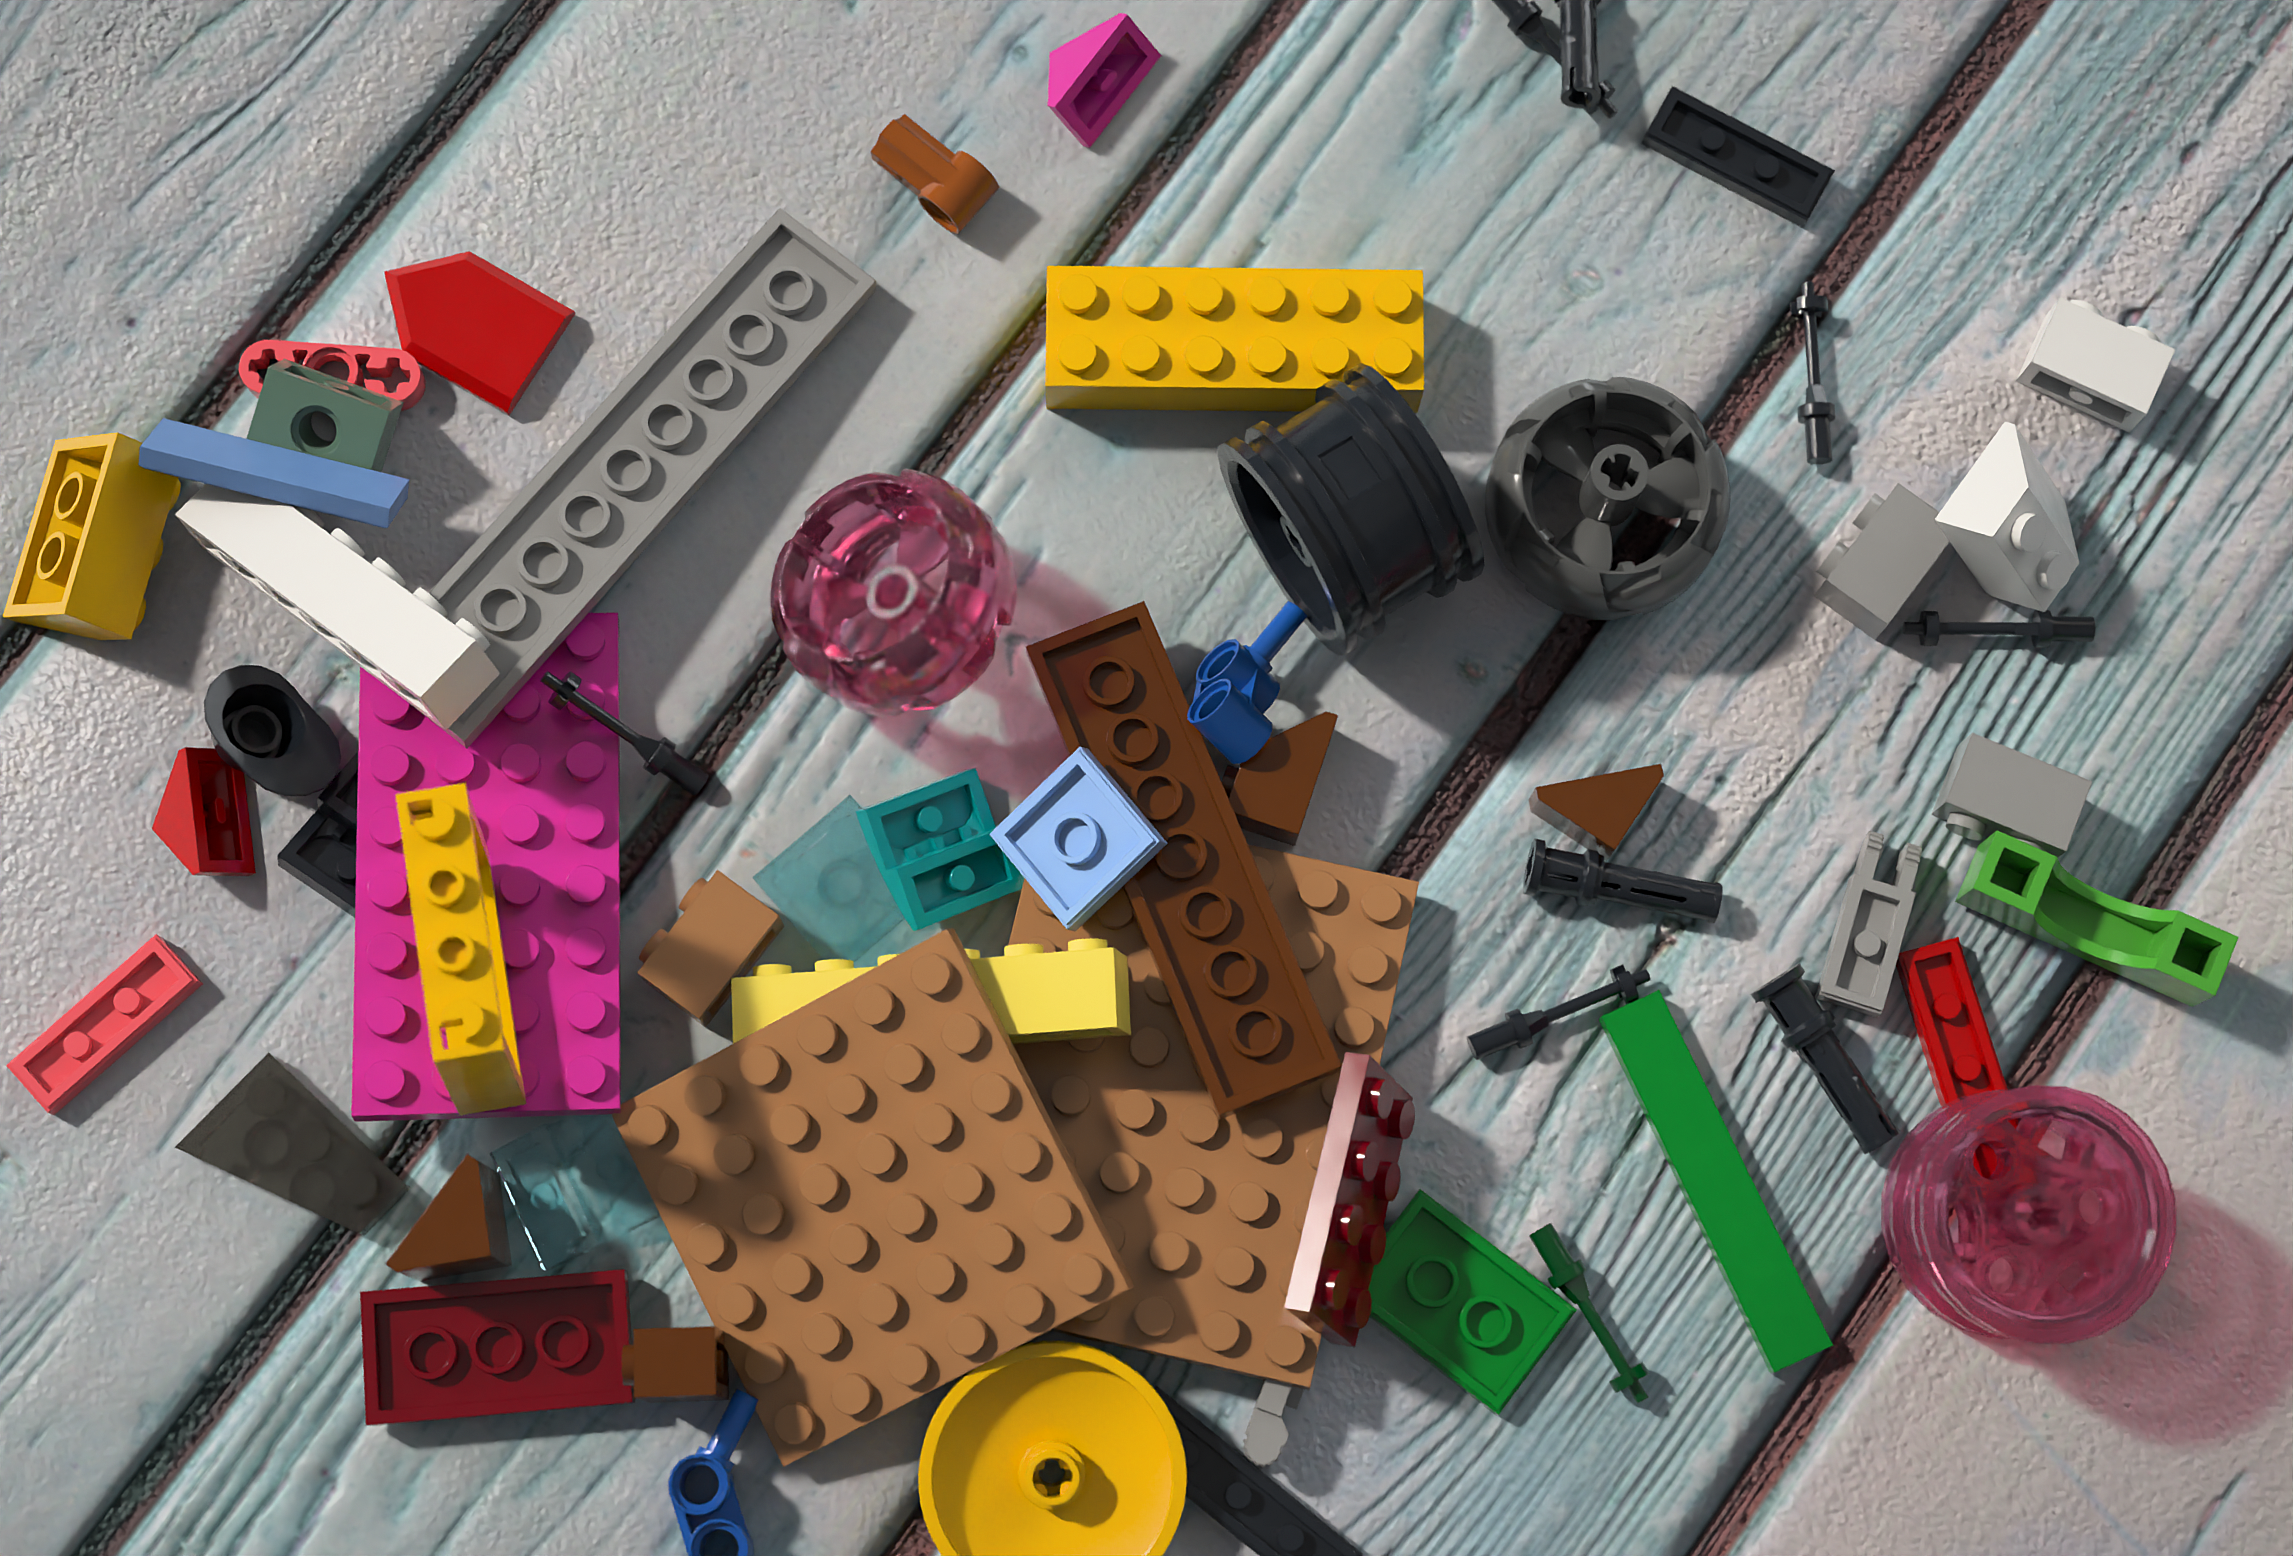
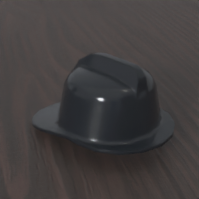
M239 665L223 671L209 685L204 699L205 722L211 731L212 744L219 757L231 768L245 773L265 790L283 796H308L323 790L336 777L342 759L338 739L329 725L281 674L259 665Z

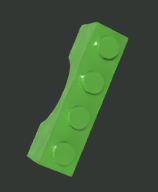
M1998 830L1978 845L1955 900L1956 903L2191 1007L2216 996L2239 938L2179 910L2148 908L2103 893L2067 872L2061 866L2056 856Z

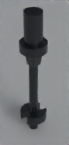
M1492 0L1509 19L1507 27L1515 36L1524 34L1535 42L1540 43L1561 66V48L1547 34L1540 19L1543 10L1535 1L1527 3L1525 0ZM1603 80L1599 83L1601 91L1600 101L1591 106L1588 102V92L1585 91L1586 108H1583V110L1589 115L1599 107L1611 119L1618 112L1616 107L1609 101V98L1615 92V88L1608 80Z
M1807 281L1801 283L1802 296L1796 297V302H1790L1791 316L1804 319L1808 376L1805 404L1797 408L1798 422L1805 425L1807 463L1820 465L1832 461L1830 422L1836 418L1835 405L1826 401L1824 388L1820 381L1816 318L1821 317L1822 312H1828V300L1825 296L1815 295L1814 282Z
M2035 610L2031 622H1940L1938 611H1921L1919 622L1903 623V634L1919 635L1921 646H1937L1939 635H2031L2032 644L2035 648H2049L2051 642H2092L2096 629L2094 617L2052 616L2050 610L2045 612Z
M548 671L542 676L540 682L555 691L548 701L549 704L561 710L568 702H571L630 743L645 761L643 769L655 776L661 772L692 795H696L706 783L709 775L675 752L676 744L668 738L664 737L657 741L639 735L577 692L576 689H578L582 679L573 672H568L562 680Z
M1624 964L1610 970L1612 983L1546 1011L1538 1010L1522 1014L1517 1008L1505 1013V1021L1467 1036L1469 1048L1474 1058L1479 1060L1515 1044L1519 1049L1533 1044L1532 1036L1548 1027L1550 1022L1617 994L1620 998H1624L1626 1005L1638 1000L1639 995L1636 986L1651 981L1650 975L1646 969L1631 975L1629 971L1626 972Z

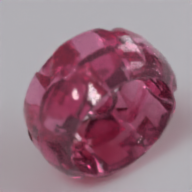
M903 469L900 476L880 472L861 474L835 486L816 500L804 513L805 520L794 537L785 542L773 570L770 586L771 619L779 638L783 641V650L794 669L807 682L836 703L860 713L885 717L899 716L909 708L913 710H932L953 700L979 679L992 662L1002 626H1011L1016 606L1017 580L1014 562L1006 541L996 529L991 516L961 489L949 481L910 469ZM899 541L897 565H891L879 571L873 577L869 586L859 583L861 579L859 576L869 563L886 548ZM948 559L945 578L940 591L937 592L921 578ZM869 608L876 617L898 633V641L893 645L878 652L870 649L859 650L852 656L848 647L841 642L840 631L842 623Z

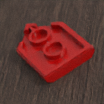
M470 251L384 272L402 350L411 354L418 364L508 416L575 316V312L572 309Z

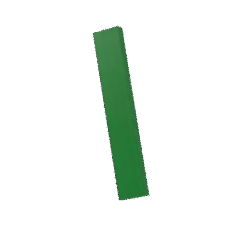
M1660 990L1601 1016L1598 1020L1770 1374L1832 1346L1833 1344Z

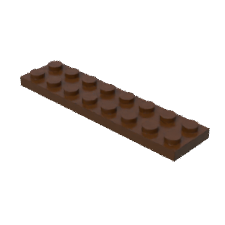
M1145 601L1025 646L1027 657L1068 756L1072 755L1080 746L1089 749L1167 842L1123 886V889L1219 1120L1340 1072L1342 1069L1341 1062L1202 735L1187 720V713L1190 707Z

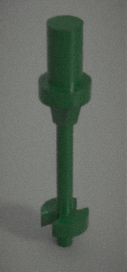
M1552 1223L1529 1235L1552 1274L1551 1277L1547 1278L1553 1290L1559 1288L1574 1304H1578L1619 1372V1376L1609 1381L1615 1393L1628 1387L1637 1404L1647 1399L1648 1395L1640 1384L1639 1379L1648 1375L1649 1371L1643 1362L1630 1367L1589 1299L1590 1293L1583 1274L1587 1269L1582 1260L1579 1259L1576 1262L1573 1260Z

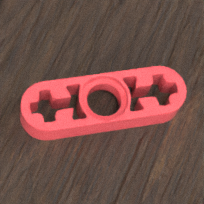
M261 340L250 345L242 354L239 362L240 377L257 399H259L264 381L256 372L257 369L268 368L270 359H276L277 362L287 359L300 364L299 361L301 359H304L303 366L317 371L327 362H343L349 366L350 373L347 382L363 387L365 381L366 389L404 402L401 411L415 406L421 400L426 387L425 376L415 358L408 352L396 348ZM367 364L366 369L371 377L389 378L392 376L393 368L400 367L405 377L410 380L409 382L399 383L396 392L389 393L382 381L364 379L361 365Z

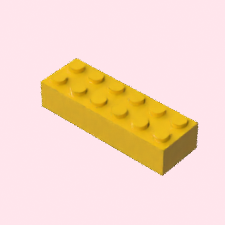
M1047 266L1046 409L1302 412L1316 404L1315 396L1318 387L1333 379L1342 382L1345 371L1363 363L1373 367L1385 377L1405 399L1414 413H1418L1424 392L1423 270Z

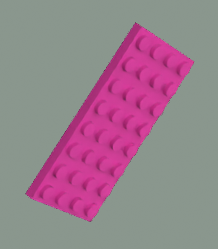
M618 612L588 613L467 749L406 700L360 667L351 1116L355 1122L609 1115L621 1113L620 736L571 702H568L561 710L549 704L548 701L555 691L540 682L546 671L560 680L571 671L582 679L576 691L620 721ZM465 783L490 856L526 1104L459 1115L433 1062L396 794ZM444 1028L441 1029L443 1049H448L446 1030Z

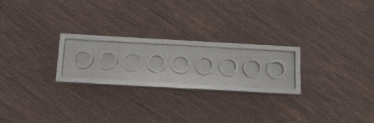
M781 208L773 214L429 592L447 611L446 619L455 625L463 618L485 636L490 646L484 652L500 673L447 730H444L447 734L466 749L473 743L876 291V280Z

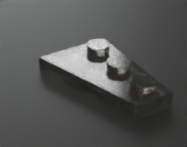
M269 1052L175 1146V1148L362 1235H366L411 1188L285 1065Z

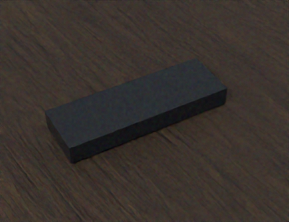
M1674 86L1669 90L1641 142L1642 145L1802 228L1805 227L1835 172L1834 169Z

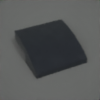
M358 752L318 796V809L277 855L279 867L354 918L356 900Z

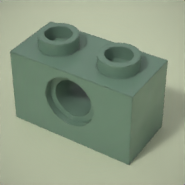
M283 359L267 369L246 439L382 472L404 402ZM314 411L326 413L333 419L336 425L334 441H327L316 435L311 425Z

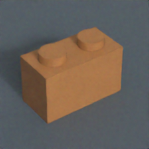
M719 870L714 873L709 881L700 878L691 886L679 904V909L684 913L669 932L662 928L650 938L639 955V960L644 964L637 972L645 983L705 1028L732 995L731 978L746 977L784 928V924L777 913Z

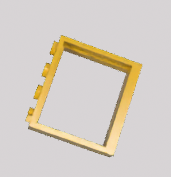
M466 784L396 794L433 1062L459 1115L526 1104L490 856ZM444 1028L446 1030L448 1049H443L441 1029Z

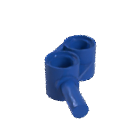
M1290 601L1286 602L1250 647L1247 645L1242 646L1236 639H1229L1215 647L1203 659L1196 672L1197 683L1193 701L1187 713V720L1232 764H1240L1253 757L1265 745L1273 730L1272 722L1264 713L1277 698L1280 691V683L1270 674L1272 671L1270 662L1307 618L1304 611Z
M737 1388L707 1447L699 1446L695 1455H689L680 1460L672 1469L668 1480L669 1495L688 1556H705L704 1547L706 1540L712 1533L718 1530L729 1531L735 1536L739 1548L738 1556L754 1555L753 1538L746 1527L735 1491L734 1476L731 1472L735 1463L731 1462L730 1458L755 1411L758 1399ZM706 1465L715 1471L719 1487L717 1494L711 1501L699 1505L695 1504L687 1496L685 1481L693 1469Z

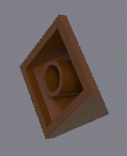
M466 1154L385 1264L395 1272L418 1281L512 1266L500 1175L471 1155Z

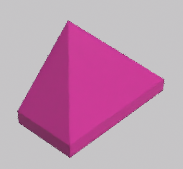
M1119 13L1050 52L1048 107L1082 146L1090 148L1162 55L1128 14Z

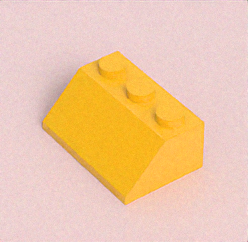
M118 432L55 440L3 617L19 623L96 640L132 639L133 632L140 625L146 611L144 594L151 571L157 566L162 556L163 540L161 536L167 515L176 504L180 494L181 484L178 477L144 469L139 466V451L142 442Z

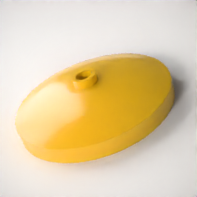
M1040 1341L1022 1344L965 1373L953 1385L936 1409L926 1431L921 1449L918 1487L926 1526L942 1556H1162L1173 1539L1180 1522L1186 1494L1187 1470L1185 1453L1175 1421L1163 1399L1139 1372L1114 1355L1095 1347L1067 1341ZM1048 1460L1058 1461L1060 1468L1065 1469L1064 1476L1056 1483H1047L1039 1475V1470L1044 1469L1045 1462Z

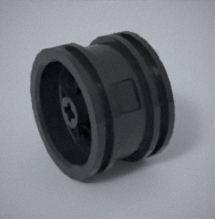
M1363 363L1345 371L1342 382L1333 379L1318 387L1315 396L1316 404L1277 427L1264 421L1258 422L1246 429L1245 442L1237 437H1233L1218 445L1217 454L1220 470L1229 495L1264 564L1287 600L1297 605L1307 615L1304 623L1312 633L1338 656L1346 655L1356 649L1358 643L1357 634L1366 640L1373 639L1382 634L1386 626L1385 616L1425 592L1435 598L1444 597L1454 591L1457 579L1462 582L1471 581L1482 574L1485 566L1483 547L1469 506L1437 445L1420 419L1390 382L1373 367Z

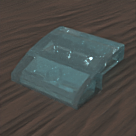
M611 1114L567 1116L555 1123L542 1124L489 1153L542 1271H548L660 1217Z

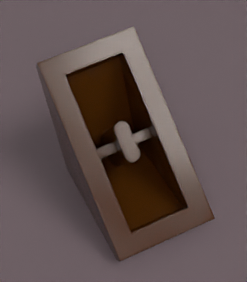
M1656 764L1536 787L1528 800L1531 813L1586 849L1598 851L1600 855H1604V859L1607 861L1664 777L1662 765Z

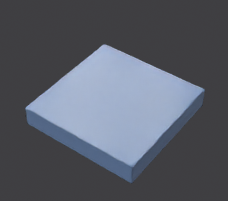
M1081 746L989 834L1063 926L1071 931H1077L1167 844L1092 752Z

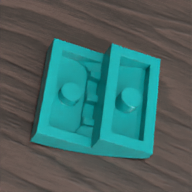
M976 768L963 770L855 811L877 867L893 899L913 931L920 930L1022 889L1023 875L989 835L996 828Z

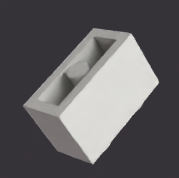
M2060 297L2045 316L2016 382L2130 433L2148 413L2175 349L2160 343V338L2145 328L2138 326L2125 327L2103 317L2101 310L2090 303L2080 300L2067 301Z

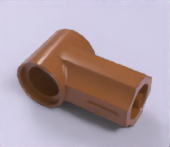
M905 114L898 119H893L879 134L875 146L870 151L872 160L916 194L920 205L928 215L953 234H959L999 189L997 180L977 159L964 151H958L956 154L953 153Z

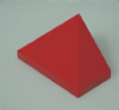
M185 747L179 750L152 830L192 875L251 876L255 874L244 773L231 768L219 757L214 748Z

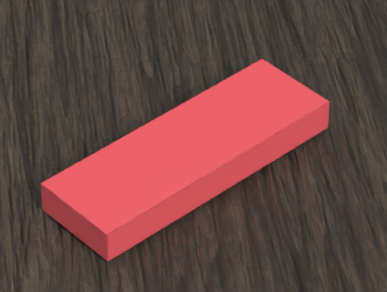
M156 934L6 1066L47 1113L55 1115L201 987L203 983L164 939Z

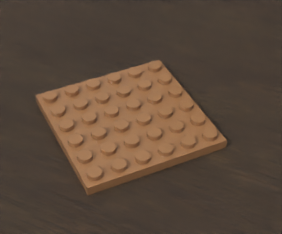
M954 928L943 930L622 1103L621 1113L611 1114L714 1326L724 1331V1347L747 1394L758 1399L755 1410L783 1467L1135 1286Z

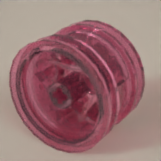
M2026 1086L2009 1090L1984 1091L1956 1098L1927 1114L1905 1136L1889 1164L1881 1194V1229L1889 1259L1906 1289L1930 1313L1957 1329L1989 1338L2014 1339L2030 1343L2069 1344L2100 1336L2128 1320L2152 1296L2169 1265L2176 1237V1199L2167 1166L2151 1138L2127 1113L2097 1095L2070 1087ZM2021 1119L2016 1129L2008 1120ZM2047 1129L2066 1141L2062 1160L2037 1147ZM1983 1142L1991 1146L1997 1156L1996 1169L1988 1178L1982 1177L1976 1171L1973 1164L1975 1149ZM2088 1189L2093 1190L2097 1194L2099 1201V1218L2093 1224L2087 1223L2079 1210V1201L2082 1194ZM1952 1203L1958 1218V1243H1953L1949 1229L1948 1205ZM2000 1257L2008 1261L2013 1272L2011 1285L2001 1294L1994 1290L1989 1279L1990 1267ZM2077 1260L2083 1273L2066 1290L2056 1279L2071 1263ZM2040 1300H2042L2045 1303L2044 1305L2037 1307Z

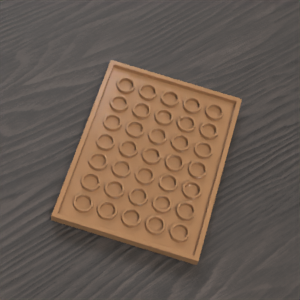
M1248 844L1341 1065H1343L1345 1052L1370 1055L1380 1065L1419 882ZM1024 878L1008 946L1015 944L1043 945L1044 953L1068 951V942L1072 940L1105 939L1107 940L1108 948L1114 947L1127 956L1131 1035L1013 1044L1135 1285L1049 1331L1262 1380L1278 1381L1290 1384L1292 1387L1310 1390L1322 1333L1315 1332L1284 1307L1341 1071L1219 1120L1123 887L1077 931H1071L1063 926Z

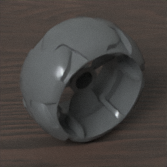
M1612 377L1607 381L1583 379L1564 384L1543 394L1529 404L1508 427L1498 446L1486 482L1485 515L1491 541L1506 569L1525 584L1527 592L1546 605L1569 615L1593 620H1617L1626 616L1639 613L1646 615L1673 602L1697 581L1713 558L1726 530L1731 501L1728 470L1716 440L1709 438L1697 414L1677 396L1661 387L1633 378ZM1598 429L1614 430L1633 436L1647 443L1661 454L1657 460L1659 465L1649 469L1645 458L1639 451L1622 444L1608 446L1596 454L1591 437L1596 435ZM1541 460L1563 474L1583 483L1579 491L1578 503L1581 512L1586 518L1573 527L1559 541L1556 548L1552 545L1555 539L1554 534L1549 528L1540 529L1533 509L1532 485L1536 469ZM1612 482L1618 485L1621 491L1608 487L1609 483ZM1634 508L1669 519L1681 518L1671 541L1653 558L1637 566L1632 561L1621 562L1616 570H1611L1613 562L1611 527L1627 520Z

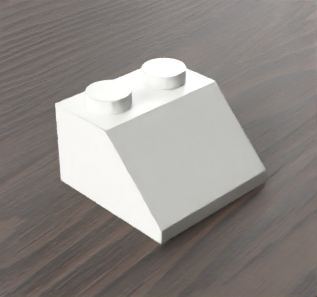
M2004 422L1935 518V521L1987 595L2045 612L2059 591L2069 581L2071 574L2079 565V559L2065 500L2015 424Z

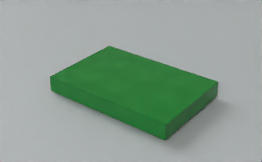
M1419 1189L1387 1231L1385 1252L1380 1263L1374 1265L1369 1285L1372 1301L1370 1318L1496 1416L1501 1413L1577 1311V1309L1421 1189Z

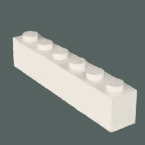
M205 484L175 514L205 551L444 730H447L500 674L484 652L490 646V643L477 628L463 618L454 625L445 618L448 615L447 611L432 595L420 587L413 594L404 588L406 585L404 579L384 560L377 557L370 564L362 558L365 555L362 548L344 531L336 528L329 534L322 529L325 524L313 510Z

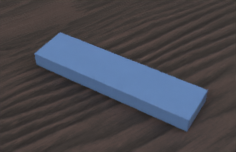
M165 418L160 421L141 444L139 451V466L144 469L381 528L389 527L408 499L410 479Z

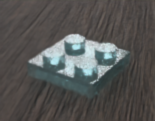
M851 795L846 797L752 877L754 882L823 960L847 959L855 962L905 919L877 867L855 811L863 808Z

